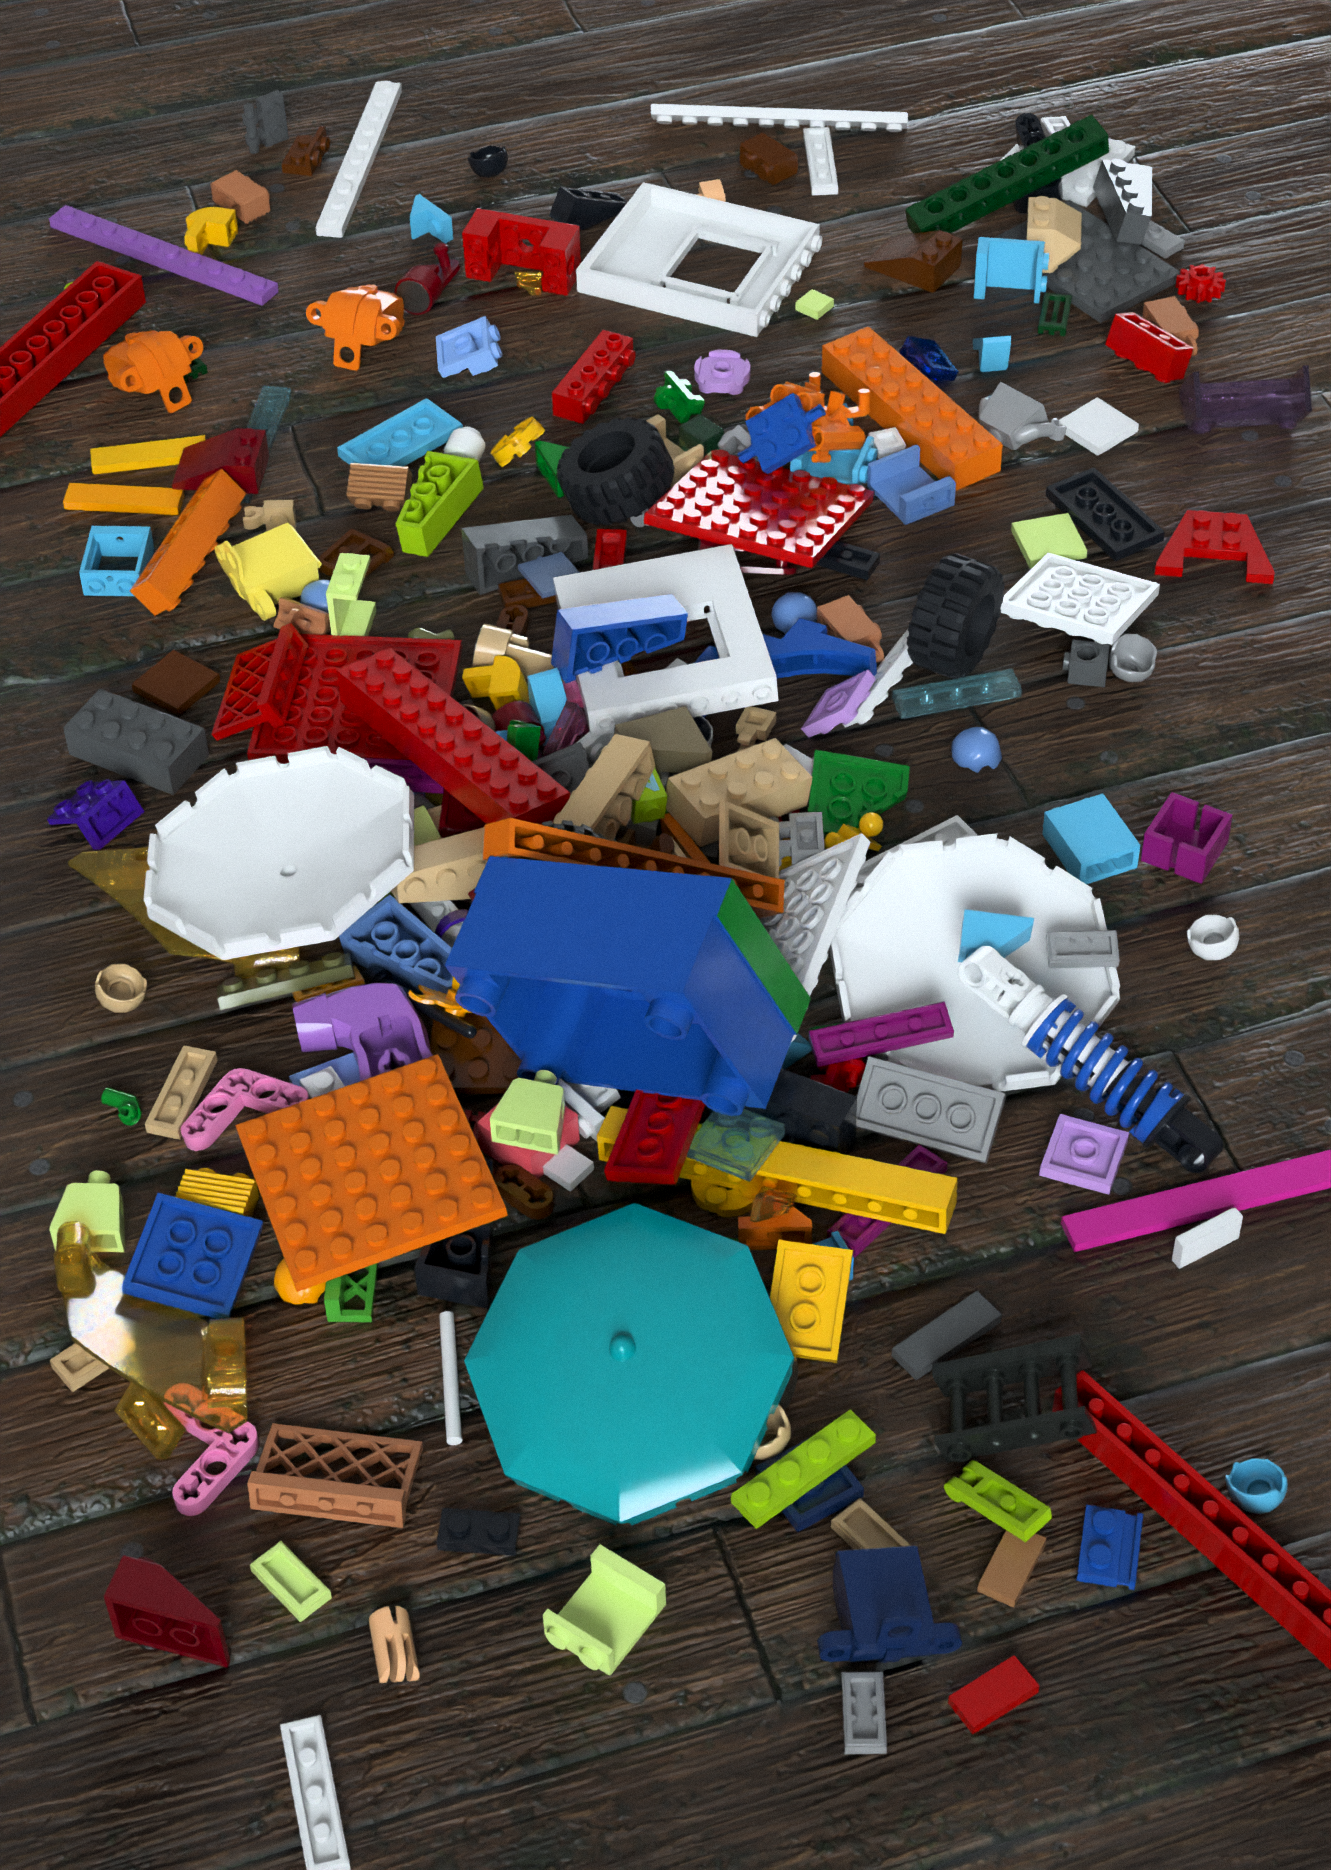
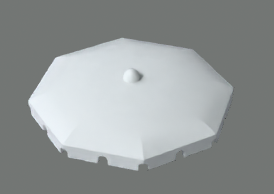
M328 746L288 753L289 762L287 764H280L276 756L236 763L237 772L232 775H228L224 768L195 792L197 802L193 807L185 800L155 825L157 835L150 833L147 857L150 870L146 871L144 902L147 907L148 917L222 960L335 940L414 871L413 791L406 785L404 778L377 765L371 770L367 760L340 747L336 751L337 754L331 753Z
M997 833L955 838V843L950 846H943L942 840L900 845V849L892 854L889 851L866 878L860 892L856 890L847 901V909L841 916L837 927L838 932L832 939L829 947L843 1023L945 1001L954 1029L953 1038L875 1054V1056L884 1061L998 1092L1055 1085L1061 1078L1060 1069L1062 1064L1050 1067L1045 1061L1047 1052L1040 1059L1028 1048L1025 1049L1021 1045L1025 1036L1023 1030H1020L1018 1026H1011L1008 1023V1019L992 1009L984 999L972 989L966 987L959 979L958 967L961 962H958L964 910L1034 918L1030 941L1004 959L1025 973L1036 985L1040 984L1045 989V994L1049 995L1053 1000L1062 994H1066L1069 997L1068 999L1076 1005L1069 1014L1072 1015L1076 1009H1081L1084 1012V1016L1080 1023L1085 1027L1091 1021H1096L1100 1027L1120 1000V983L1116 967L1049 968L1046 945L1047 932L1107 930L1100 898L1097 899L1093 896L1090 886L1060 867L1056 866L1053 870L1049 869L1045 865L1044 857L1011 836L1008 841L998 839ZM1014 980L1012 985L1016 984L1017 980ZM1001 995V996L998 997V1000H999V1001L1001 1000V998L1003 997V995Z

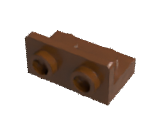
M320 126L314 137L310 135H298L282 162L283 173L312 176L316 168L321 165L325 152H328L330 148V138L326 134L325 126Z

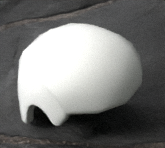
M1205 915L1195 920L1187 930L1188 943L1194 954L1202 959L1221 960L1230 956L1237 948L1239 929L1232 917L1226 919L1220 915Z

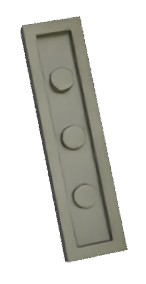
M340 952L325 955L322 960L310 963L308 961H298L286 969L278 971L266 969L258 972L254 977L227 979L222 985L217 986V999L220 1010L354 977L350 953L342 955Z

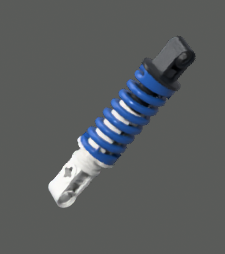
M990 946L979 947L959 965L958 976L961 982L984 999L992 1009L1008 1019V1023L1011 1026H1018L1020 1030H1023L1025 1036L1021 1045L1025 1049L1028 1048L1040 1059L1047 1052L1045 1059L1047 1065L1056 1067L1062 1064L1060 1074L1064 1079H1071L1077 1075L1075 1080L1076 1089L1078 1091H1086L1092 1087L1089 1097L1094 1104L1101 1103L1107 1099L1104 1107L1107 1115L1114 1116L1122 1111L1119 1118L1120 1125L1123 1128L1135 1125L1129 1133L1139 1140L1145 1149L1157 1143L1179 1161L1186 1170L1193 1173L1203 1172L1223 1151L1224 1144L1221 1136L1186 1109L1191 1097L1187 1094L1184 1095L1178 1089L1171 1093L1173 1086L1170 1082H1165L1154 1091L1151 1086L1158 1078V1073L1155 1070H1149L1139 1079L1136 1074L1142 1067L1143 1060L1136 1057L1130 1063L1127 1062L1124 1058L1129 1051L1125 1045L1119 1046L1116 1051L1109 1046L1114 1040L1113 1035L1110 1033H1106L1099 1039L1095 1035L1099 1028L1096 1021H1091L1086 1027L1080 1023L1084 1016V1012L1081 1009H1076L1070 1015L1069 1013L1074 1010L1076 1005L1068 999L1069 997L1066 994H1062L1053 1000L1049 995L1045 994V989L1040 984L1036 985L1025 973L1015 968L998 951ZM1017 980V983L1012 985L1013 981ZM1001 995H1003V997H1002L1001 1000L999 1001V1000H998V997L1001 996Z

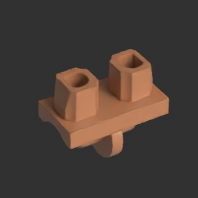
M285 597L279 598V612L273 627L280 629L282 626L292 623L299 634L326 635L330 632L329 613Z

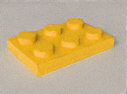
M778 1240L770 1300L794 1357L837 1363L853 1250Z

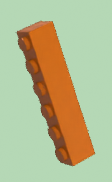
M223 469L203 480L130 589V592L154 616L165 610L170 612L177 607L181 601L179 598L180 594L186 591L194 581L191 577L205 565V556L211 553L215 546L218 545L216 539L229 528V519L234 517L242 508L240 502L246 493Z

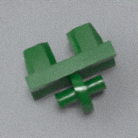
M665 371V384L663 387H657L654 403L660 409H669L680 423H688L691 415L701 414L705 400L701 395L691 394L692 387L688 380H680L673 371Z

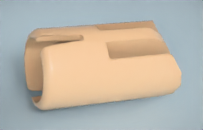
M389 1606L376 1610L369 1617L379 1683H386L388 1678H390L391 1682H402L405 1673L407 1681H417L419 1679V1668L409 1614L405 1608L395 1606V1621H393Z

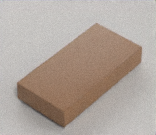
M1006 1530L978 1583L977 1592L1014 1608L1046 1545L1047 1538L1035 1533L1025 1543Z

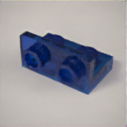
M908 336L899 350V353L929 380L932 378L936 381H941L942 379L954 381L959 373L935 340Z

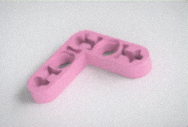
M237 1068L224 1075L181 1126V1134L187 1148L193 1151L204 1150L217 1140L245 1106L268 1114L308 1100L310 1097L306 1089L301 1086L249 1069ZM266 1091H275L272 1096L259 1098ZM218 1106H227L226 1109H224L221 1112L211 1113V1111Z
M179 1385L170 1389L164 1397V1406L168 1419L210 1445L173 1487L172 1495L176 1509L183 1515L195 1516L201 1514L209 1507L259 1449V1439L256 1428L250 1422L192 1387ZM188 1401L190 1409L183 1406V1404ZM175 1404H182L176 1409ZM211 1416L219 1417L222 1420L220 1425L213 1429H206L201 1426L203 1420ZM233 1437L237 1438L238 1440H243L245 1437H247L248 1442L245 1443L240 1441L235 1445ZM213 1462H223L227 1465L226 1469L220 1474L211 1475L206 1472L208 1465ZM197 1491L198 1497L196 1499L190 1496L185 1500L184 1495L186 1493L193 1495Z

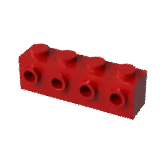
M602 330L553 390V415L584 424L589 416L596 412L600 402L608 397L610 390L616 382L621 380L627 368L633 365L636 357V352L633 350V338Z

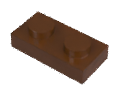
M526 578L498 584L499 595L504 607L519 604L525 608L557 602L556 595L542 599Z

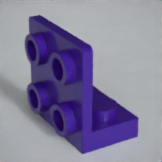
M106 779L101 782L89 780L77 787V793L71 799L58 803L53 808L55 812L47 818V821L50 825L77 824L92 849L101 850L144 813V810L125 780L110 781Z

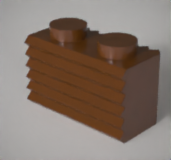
M763 132L760 135L757 134L756 137L753 136L752 139L749 138L748 141L745 140L744 143L741 142L739 157L741 166L751 170L761 179L771 183L772 186L798 173V155Z

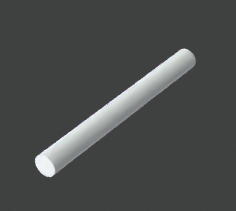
M444 1311L440 1313L439 1320L446 1440L449 1445H458L462 1442L455 1321L453 1312Z

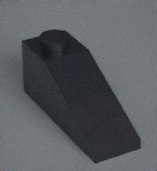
M560 186L549 216L557 222L578 225L579 229L584 230L617 216L628 201L614 192Z

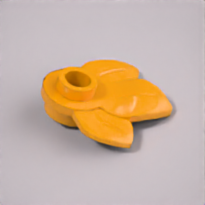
M419 984L418 988L423 995H417L409 989L408 994L410 998L416 1002L427 1005L436 1004L444 1007L446 1012L459 1017H464L466 1013H471L456 1002L455 995L457 990L448 989L446 994Z

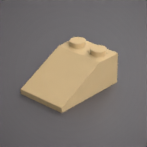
M720 801L719 865L779 879V823L730 802Z

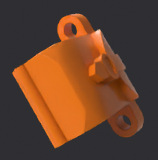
M376 285L348 287L345 290L333 292L327 302L316 301L310 304L306 309V316L312 324L323 326L326 337L335 339L333 364L337 367L356 371L360 369L362 345L376 346L385 340L395 338L402 331L405 323L403 319V298L391 292L377 290L378 287ZM316 309L320 310L321 317L316 314ZM343 347H349L354 352L352 362H346L342 359L340 352Z
M151 330L126 334L124 341L112 346L103 355L108 379L113 387L126 392L135 391L149 394L159 389L167 412L173 413L192 402L183 376L192 371L190 367L191 361L201 356L203 343L200 338L186 335L179 339L172 331L157 332ZM190 343L193 344V348L191 351H189ZM178 387L182 391V398L178 403L174 404L169 399V393L172 388Z

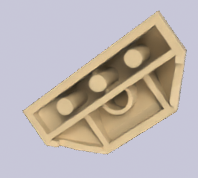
M1045 196L1029 197L1026 240L1045 241L1044 253H1049L1048 270H1042V273H1053L1058 268V265L1066 262L1081 249L1082 213L1056 198Z

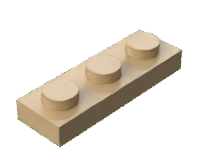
M183 1045L145 1122L147 1133L180 1140L182 1136L181 1126L193 1113L218 1061L215 1051Z

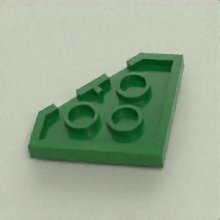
M815 750L811 770L813 778L807 812H822L824 839L831 832L837 833L843 824L858 828L859 821L864 814L874 812L880 815L905 800L908 792L910 766Z

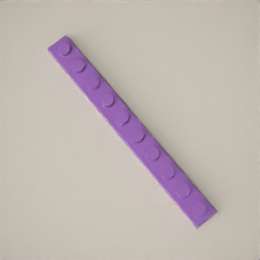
M67 205L49 218L51 228L262 306L279 292L278 283Z

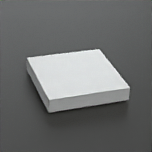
M1098 397L1059 420V426H1067L1066 436L1097 456L1137 433L1139 423Z

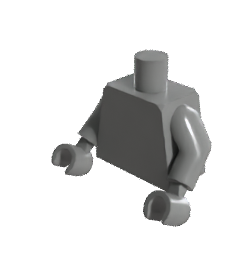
M1002 382L998 384L992 395L983 397L979 403L978 419L980 425L1011 450H1017L1021 445L1040 437H1049L1055 441L1064 439L1067 426H1059L1060 421L1056 418L1048 422L1042 403Z

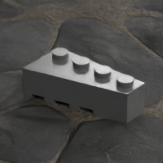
M572 515L461 528L465 574L480 595L498 589V584L525 579L518 570V564L535 560L538 556L545 557L563 552L572 564L588 558L587 534Z

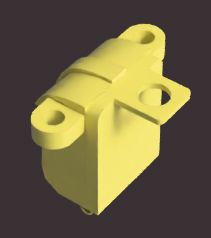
M288 522L234 546H231L228 541L215 546L217 559L229 577L232 586L239 596L246 600L264 621L276 616L274 605L278 604L279 598L293 599L301 596V592L306 585L319 580L318 568L321 567V562Z

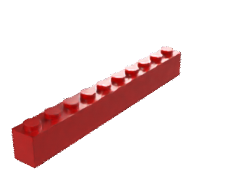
M1084 1370L1077 1373L1078 1406L1086 1407L1097 1430V1433L1085 1435L1077 1440L1331 1670V1590ZM1061 1386L1055 1390L1052 1412L1063 1410Z

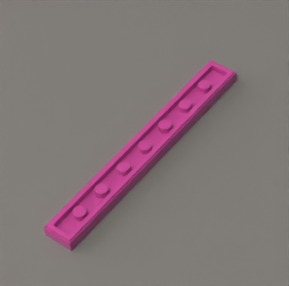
M1331 1150L1062 1216L1061 1225L1073 1251L1077 1252L1213 1218L1231 1208L1241 1211L1331 1188Z

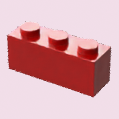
M1134 312L1115 314L1105 343L1107 347L1115 351V355L1131 360L1136 368L1151 372L1155 375L1154 378L1164 383L1184 378L1194 349L1192 346Z

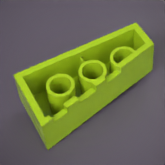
M432 451L426 452L425 464L419 468L417 483L412 484L410 499L405 501L396 522L402 552L429 557L484 489L477 459Z

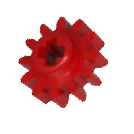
M1191 264L1189 270L1180 269V275H1177V294H1186L1185 300L1192 299L1197 303L1202 301L1210 303L1212 302V296L1221 298V292H1224L1226 282L1223 279L1224 273H1215L1216 267L1210 268L1204 264L1199 266Z

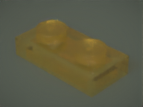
M132 1380L114 1410L157 1460L169 1459L186 1430L143 1380Z

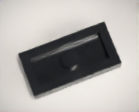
M837 541L816 565L868 581L880 563V553Z
M442 1508L437 1548L441 1551L516 1556L521 1526L520 1513Z

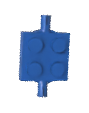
M792 393L745 421L751 436V446L737 453L739 460L744 464L757 456L762 471L770 474L814 448L816 444L812 435V422L826 415L823 406L818 404L806 412L802 407L799 396Z

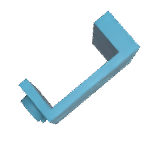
M979 237L976 255L974 299H985L986 286L1035 290L1034 303H1039L1040 292L1046 293L1047 276H1042V270H1048L1049 253H1044L1045 241Z

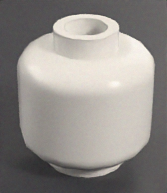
M466 426L458 428L450 434L444 448V454L477 459L479 464L485 450V442L478 430Z

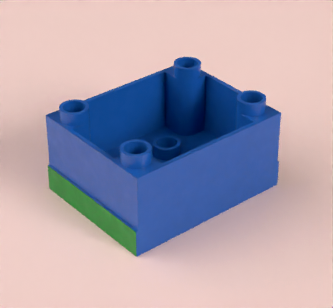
M489 856L474 890L476 894L444 966L460 984L455 995L456 1002L471 1013L485 1016L521 1059L517 1070L519 1078L534 1081L535 1075L539 1070H548L557 1078L555 1085H558L561 1078L567 1083L636 1091L637 1089L643 1090L644 1093H659L665 1096L702 1100L710 1109L728 1116L741 1115L745 1106L766 1109L792 1038L798 1034L811 998L732 878Z

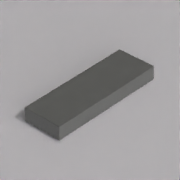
M976 1291L893 1347L891 1356L915 1380H918L932 1370V1364L944 1362L1001 1323L1002 1314Z

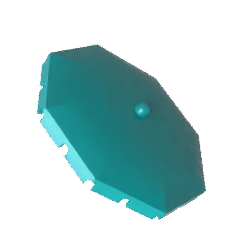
M633 1203L519 1249L464 1362L506 1477L512 1479L517 1485L558 1502L560 1499L571 1504L573 1508L617 1526V1523H630L632 1526L676 1508V1503L683 1499L690 1498L693 1501L737 1483L736 1479L742 1476L745 1470L749 1471L767 1431L768 1417L770 1414L775 1413L793 1373L794 1356L747 1245Z

